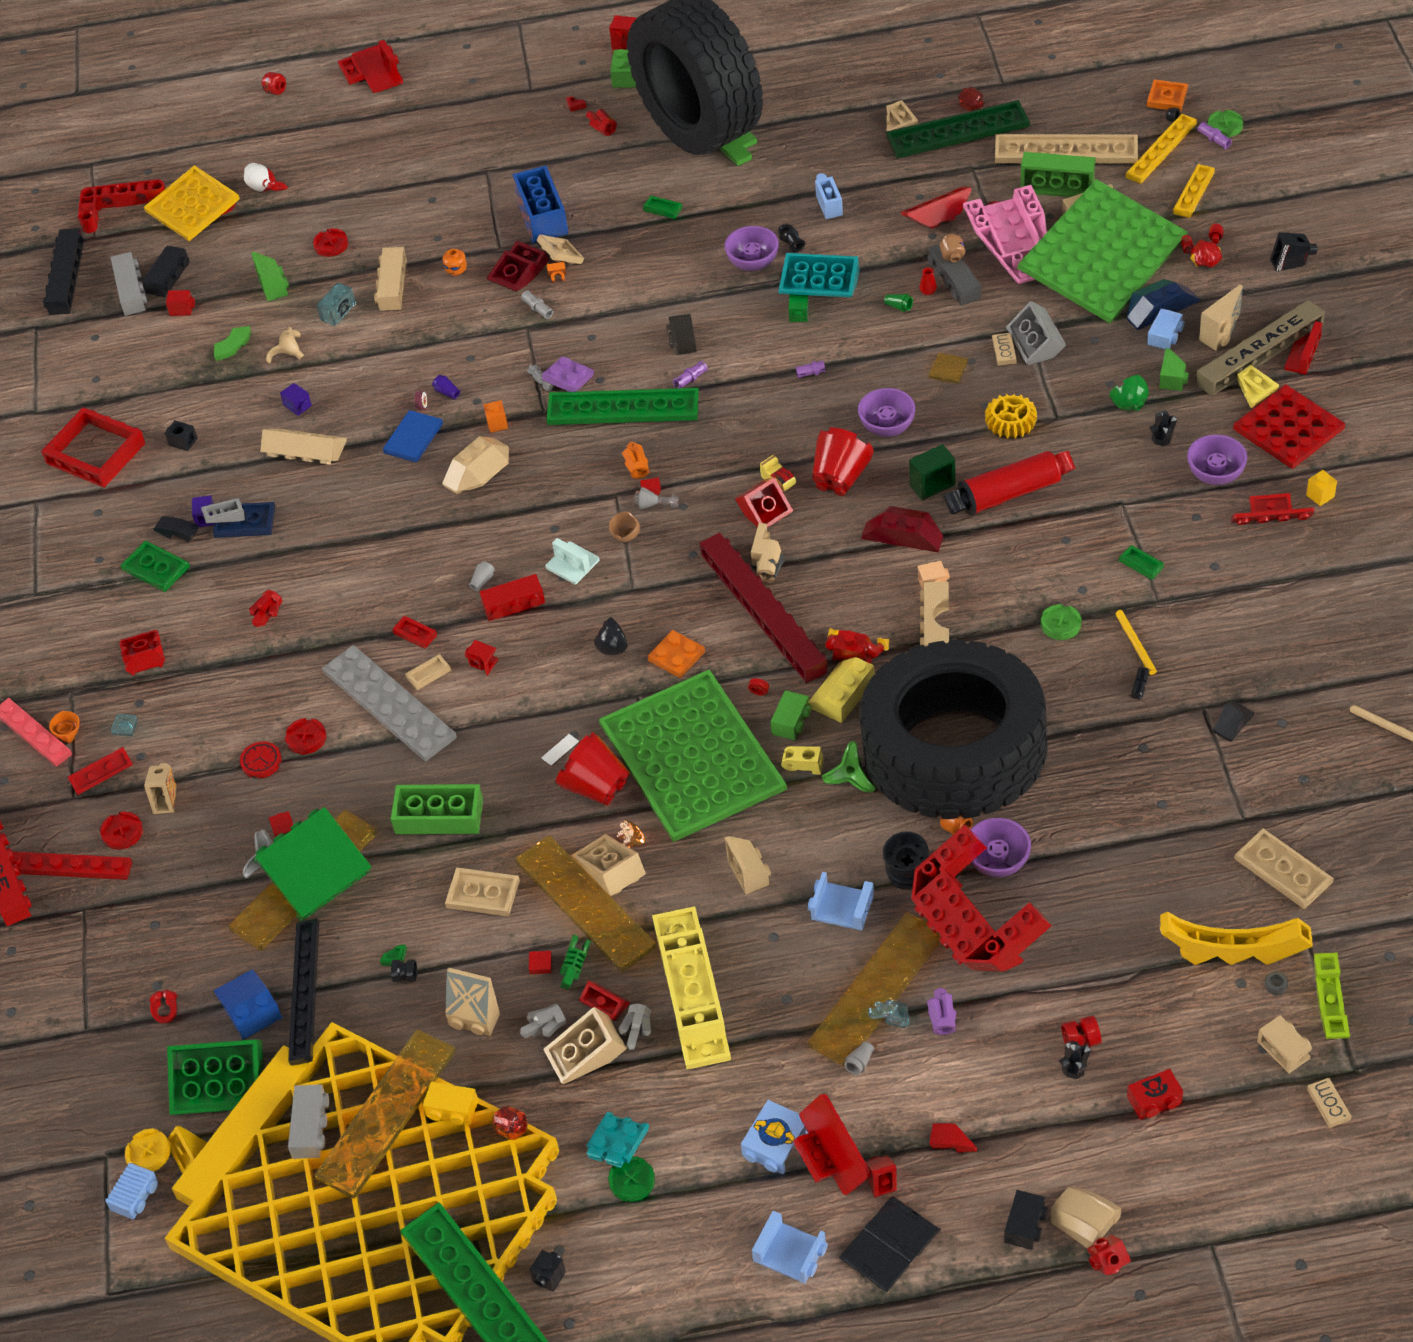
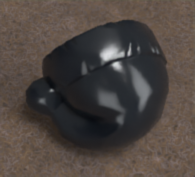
M609 617L604 621L603 627L594 639V645L596 649L605 655L622 654L628 648L625 634L613 617Z

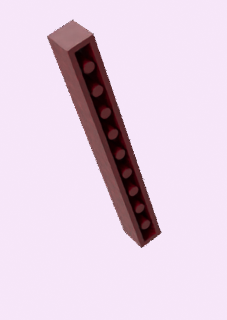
M719 532L700 542V551L703 559L807 684L826 674L828 663L826 655L823 652H819L812 639H808L804 629L801 626L798 627L793 616L784 610L781 601H777L774 598L771 589L763 585L762 579L759 575L756 576L753 573L750 564L745 563L739 551H735L732 548L729 539L724 538Z

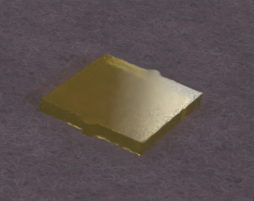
M938 353L929 373V378L959 384L968 363V358L958 357L955 354Z

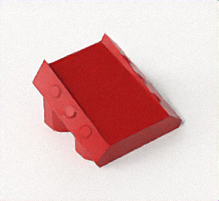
M155 629L120 640L121 657L126 672L134 676L137 672L159 666L162 668L165 657L158 630Z

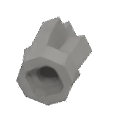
M554 1003L549 1007L528 1012L527 1020L530 1023L521 1028L520 1035L525 1039L530 1036L536 1038L541 1034L550 1037L558 1028L566 1025V1019L558 1004Z
M638 1003L630 1005L628 1013L618 1029L619 1034L626 1036L631 1027L626 1046L629 1050L635 1049L640 1026L642 1036H649L651 1034L650 1016L652 1011L646 1005Z

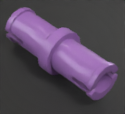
M1206 122L1198 126V132L1207 136L1209 141L1216 142L1224 149L1231 145L1232 139L1223 135L1219 129H1214Z
M699 361L693 367L685 369L683 374L673 379V385L677 388H682L689 382H694L699 375L708 370L706 363L702 364L703 361Z

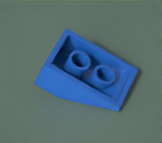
M253 969L213 990L242 1040L282 1019L277 1003Z

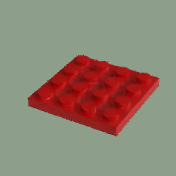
M1286 384L1233 424V430L1291 469H1294L1345 429L1343 421Z

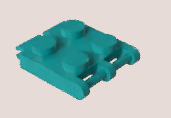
M606 1112L586 1145L588 1158L600 1162L605 1160L607 1164L621 1168L624 1162H630L648 1132L649 1124L645 1122L640 1124L631 1121V1118H620L614 1116L612 1112Z

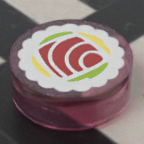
M417 391L415 393V405L418 410L427 408V395L425 391Z

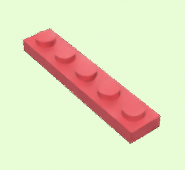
M10 698L0 704V720L57 767L73 755L67 746Z

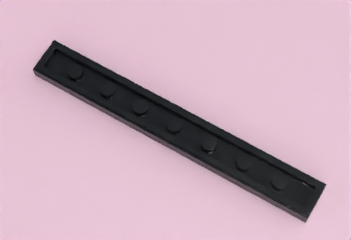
M317 918L296 923L288 1062L291 1066L313 1062L319 921Z

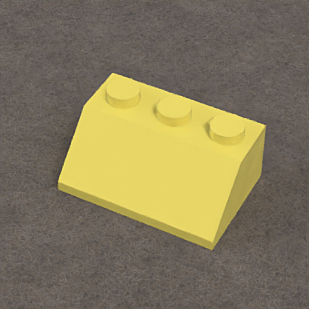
M857 657L839 662L809 700L812 710L843 723L862 698L867 684L874 675V665Z

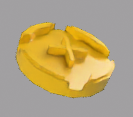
M154 1128L144 1129L136 1133L132 1137L131 1143H128L126 1146L125 1159L127 1164L133 1163L153 1172L159 1170L167 1162L171 1151L169 1139L162 1132Z

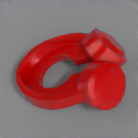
M163 990V992L157 991L150 996V1012L158 1023L166 1024L175 1018L178 1010L176 1002L178 994L176 992ZM163 997L171 1009L169 1015L165 1017L158 1014Z

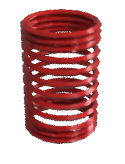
M1184 235L1181 237L1183 239L1181 240L1183 252L1188 254L1191 253L1190 250L1194 246L1191 236Z

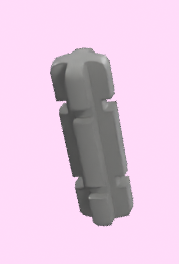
M530 365L527 372L546 391H552L555 385L542 380L543 372L536 365Z

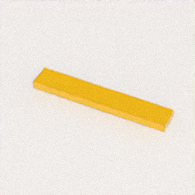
M1181 114L1126 172V178L1141 184L1197 124V119Z

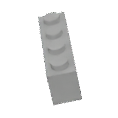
M131 252L111 257L124 315L127 316L146 311L145 303L148 302L143 282L139 281L142 280L137 258L133 259Z

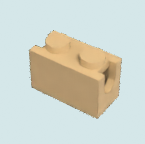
M1281 1015L1259 1029L1257 1042L1288 1073H1291L1310 1059L1308 1052L1312 1050V1046L1306 1037H1302L1295 1030L1293 1024L1288 1020L1286 1021Z

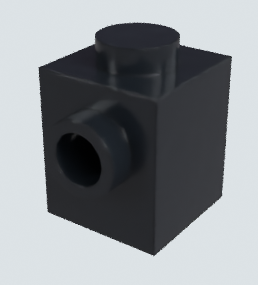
M541 1250L529 1269L533 1282L537 1286L552 1292L555 1291L566 1273L562 1257L551 1251L548 1253L544 1250Z

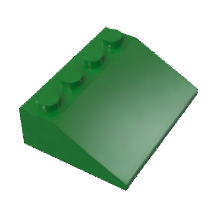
M263 1040L167 1046L169 1115L233 1110L263 1072Z

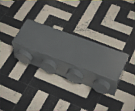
M939 244L929 247L928 262L931 266H934L938 277L943 279L945 287L950 289L954 300L957 299L962 306L981 299V285L961 258L960 261L955 263L946 261L942 257Z

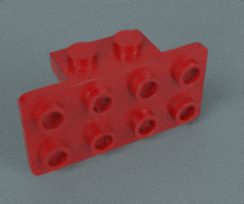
M385 40L378 41V45L352 54L373 93L403 84V78L397 68V64H399L396 54L393 55L391 45H387Z
M827 1094L819 1095L800 1112V1119L808 1133L793 1140V1143L816 1183L833 1176L842 1194L848 1195L871 1176V1172Z

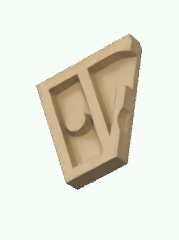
M902 100L887 106V131L918 124L917 118Z

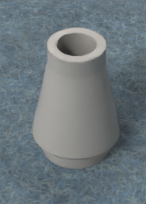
M485 561L477 564L469 587L479 591L494 576L495 568Z
M862 1042L858 1048L845 1058V1069L853 1075L863 1073L874 1051V1047L869 1042Z

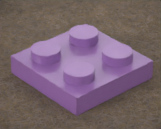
M562 356L543 373L542 380L566 391L577 392L593 377L594 370Z

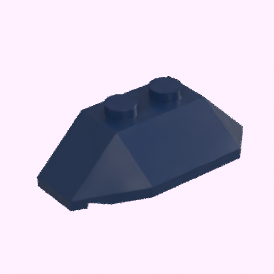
M1162 279L1132 293L1127 320L1136 330H1140L1154 323L1161 308L1178 312L1199 302L1200 299L1188 287L1174 281Z

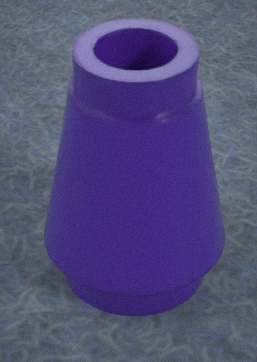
M438 375L432 383L436 392L452 399H456L460 394V390L445 375Z

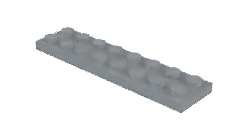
M354 645L322 667L324 674L425 762L457 738L456 733Z

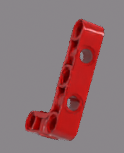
M160 179L92 186L82 189L78 205V219L83 232L93 233L97 230L98 211L100 209L148 204L166 189L164 182Z

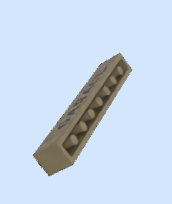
M1310 300L1298 305L1289 313H1285L1278 320L1271 322L1267 327L1257 331L1248 339L1243 340L1234 348L1229 349L1220 357L1201 367L1197 371L1196 385L1209 395H1216L1236 382L1237 374L1248 366L1252 365L1255 368L1261 366L1292 346L1295 341L1311 332L1315 321L1324 323L1325 311Z

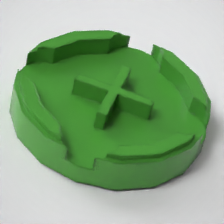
M1219 110L1210 115L1208 125L1214 129H1219L1226 137H1232L1239 134L1243 129L1242 116L1235 111L1225 110V112H1220Z
M1057 604L1044 610L1041 617V628L1050 638L1066 640L1078 634L1081 629L1082 618L1074 607Z

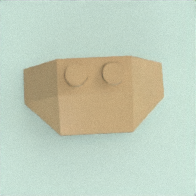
M479 436L452 459L443 480V486L455 494L483 486L509 464V446L495 438Z

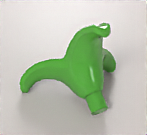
M851 741L848 744L841 764L822 775L823 781L826 784L850 782L864 792L872 793L876 790V786L867 778L861 767V758L858 756L857 743L855 741Z

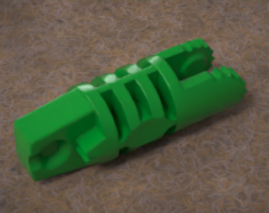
M575 934L572 935L559 973L563 975L560 987L566 990L569 989L573 980L578 981L591 941L586 939L582 950L575 948L578 942V936Z

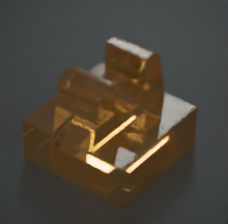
M627 819L619 824L621 830L617 833V837L621 840L625 839L622 842L625 846L629 848L635 844L641 846L646 841L638 825Z

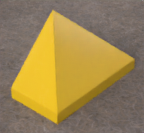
M176 1126L168 1137L171 1153L182 1173L185 1172L207 1144L206 1141L181 1126Z

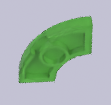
M250 326L232 328L231 334L225 340L214 343L215 360L226 359L236 354L239 348L245 346L251 336Z

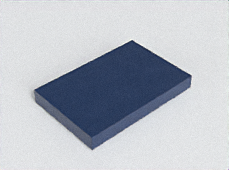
M243 503L241 505L244 510L245 520L215 523L213 530L214 538L272 535L275 503Z

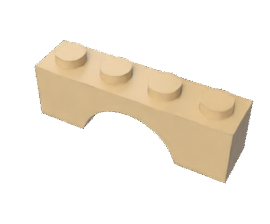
M924 582V590H920V602H924V606H920V618H924V622H920V634H924V637H920V645L927 647L928 643L937 641L948 643L949 629L936 623L935 618L942 612L949 610V583Z

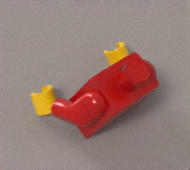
M830 627L825 646L828 650H834L832 659L841 662L857 657L871 664L873 658L878 657L884 650H889L890 639L879 637L877 638V644L874 645L866 634L856 633L851 630H835Z

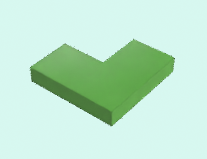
M748 132L719 149L739 166L752 160V154L746 148L756 144L757 138L751 132Z

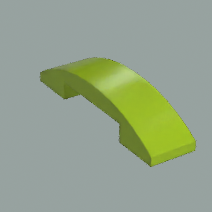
M1314 954L1317 998L1325 1038H1350L1348 1019L1344 1011L1340 985L1338 954Z

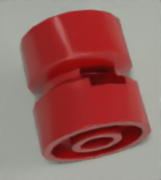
M1093 1015L1081 1018L1079 1023L1072 1020L1061 1024L1065 1044L1072 1040L1074 1042L1077 1041L1080 1046L1086 1043L1089 1047L1102 1044L1099 1025Z

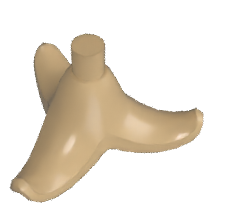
M287 327V330L280 334L279 344L267 353V363L270 364L272 357L278 353L295 356L301 360L304 354L299 350L295 338L301 336L300 332Z

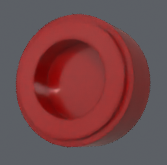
M759 678L750 679L748 690L751 693L759 696L768 693L769 684L765 680Z

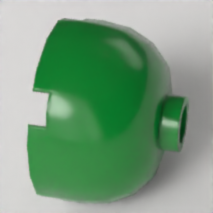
M1134 375L1123 380L1124 385L1120 388L1116 385L1110 391L1109 396L1117 408L1123 411H1138L1142 409L1149 395L1147 383L1140 375Z

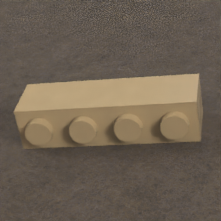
M404 247L383 248L382 255H379L380 268L377 269L379 280H376L377 292L374 294L375 303H378L380 311L401 310L407 262Z

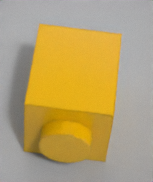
M1321 470L1308 479L1306 495L1316 504L1322 506L1335 497L1337 480L1326 471Z

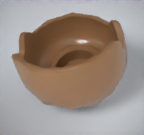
M619 512L609 521L608 529L616 540L626 543L636 538L640 532V523L630 512Z

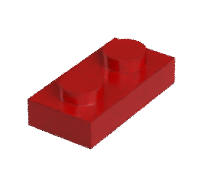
M353 56L337 61L349 85L365 80L364 74Z
M403 616L392 629L393 634L424 649L437 637L436 630L406 616Z

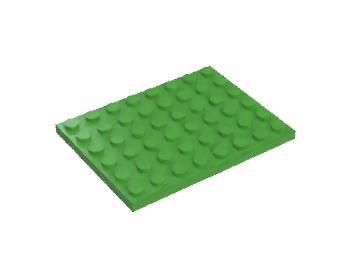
M1096 179L1018 263L1017 269L1111 324L1130 302L1132 293L1140 290L1181 244V240H1183L1181 237L1187 235L1188 232Z
M710 669L599 719L600 726L673 842L787 790V784Z

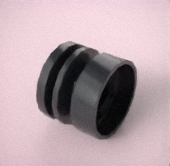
M911 831L899 832L892 835L883 847L886 874L889 881L897 888L912 890L915 868L930 856L928 845L919 834Z

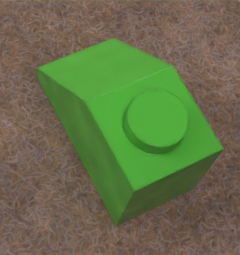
M1169 348L1165 349L1159 388L1182 391L1183 385L1188 383L1189 372H1185L1186 364Z

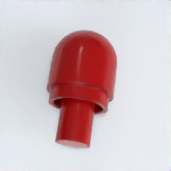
M1215 223L1209 228L1208 236L1215 244H1218L1223 238L1224 229L1222 225Z

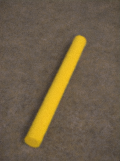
M1118 610L1115 613L1117 619L1145 668L1149 669V675H1154L1157 672L1155 666L1124 612Z

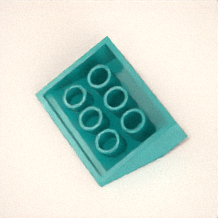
M786 253L778 292L779 294L852 297L858 283L859 257Z

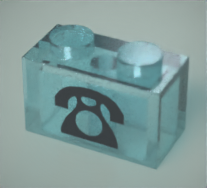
M337 282L318 302L317 309L321 321L336 326L356 304L352 287Z

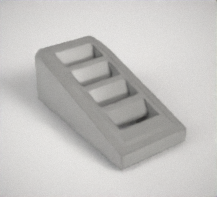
M239 498L201 507L206 523L245 520L244 510Z

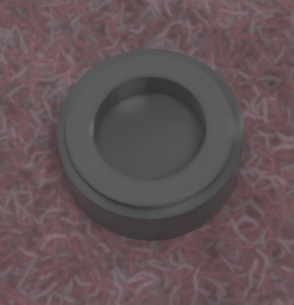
M1270 972L1265 977V989L1270 994L1281 995L1287 990L1288 978L1281 972Z

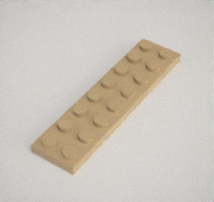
M996 134L995 163H1022L1024 152L1096 157L1095 163L1135 164L1138 161V135Z

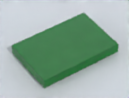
M145 540L120 567L124 572L166 592L190 567L188 561Z

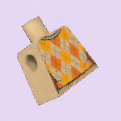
M161 763L159 766L149 767L144 787L153 814L174 813L176 782L171 766L167 763Z

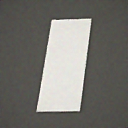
M568 734L541 758L552 765L579 741Z

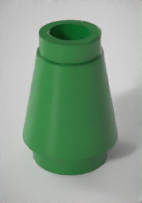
M886 294L884 303L906 312L911 310L913 298L909 294Z

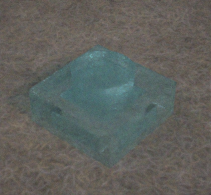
M116 714L111 728L112 734L133 736L138 722L137 716Z

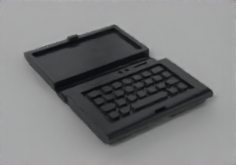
M892 1196L845 1249L840 1259L887 1293L908 1269L909 1264L914 1258L923 1252L941 1229Z

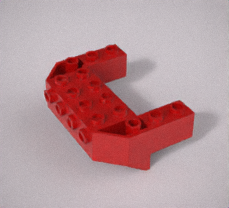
M964 825L915 868L911 899L916 904L914 907L915 911L922 918L925 916L928 919L927 926L934 933L938 932L940 934L939 941L946 949L951 948L954 952L951 956L959 965L963 963L973 971L1004 972L1021 964L1024 960L1019 954L1052 925L1029 902L997 931L991 927L961 890L963 885L956 877L958 873L987 849L979 837L969 827Z

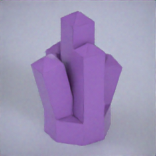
M939 987L934 991L935 998L931 997L927 1001L928 1013L933 1025L934 1034L946 1035L956 1031L955 1018L957 1011L953 1009L952 995Z

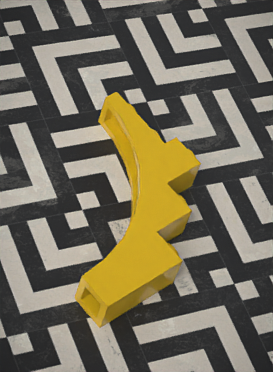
M1169 912L1160 915L1161 934L1179 946L1181 956L1194 965L1217 956L1230 965L1253 956L1264 964L1269 965L1313 947L1311 927L1299 918L1266 927L1222 929L1194 924L1180 919Z

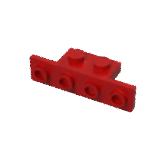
M1290 493L1250 496L1251 513L1234 514L1231 518V523L1246 525L1250 521L1267 523L1275 519L1278 522L1289 521L1290 518L1307 520L1312 517L1315 509H1292Z

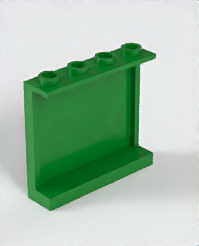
M325 807L321 810L318 808L308 814L309 818L307 820L296 822L291 826V831L286 835L284 833L279 834L273 839V844L269 847L265 845L255 852L254 863H258L296 911V917L300 922L370 873L372 868Z

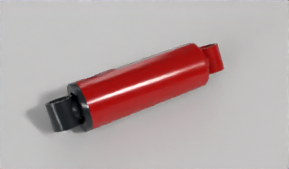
M1069 450L1056 455L1046 451L960 481L958 483V490L944 495V499L951 515L963 510L969 515H973L1057 484L1061 481V475L1075 470L1076 467Z

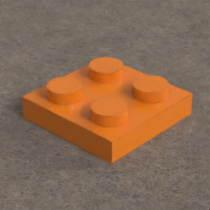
M1153 80L1147 100V107L1165 110L1179 108L1182 111L1188 84Z
M672 630L648 655V661L681 679L705 653V647Z

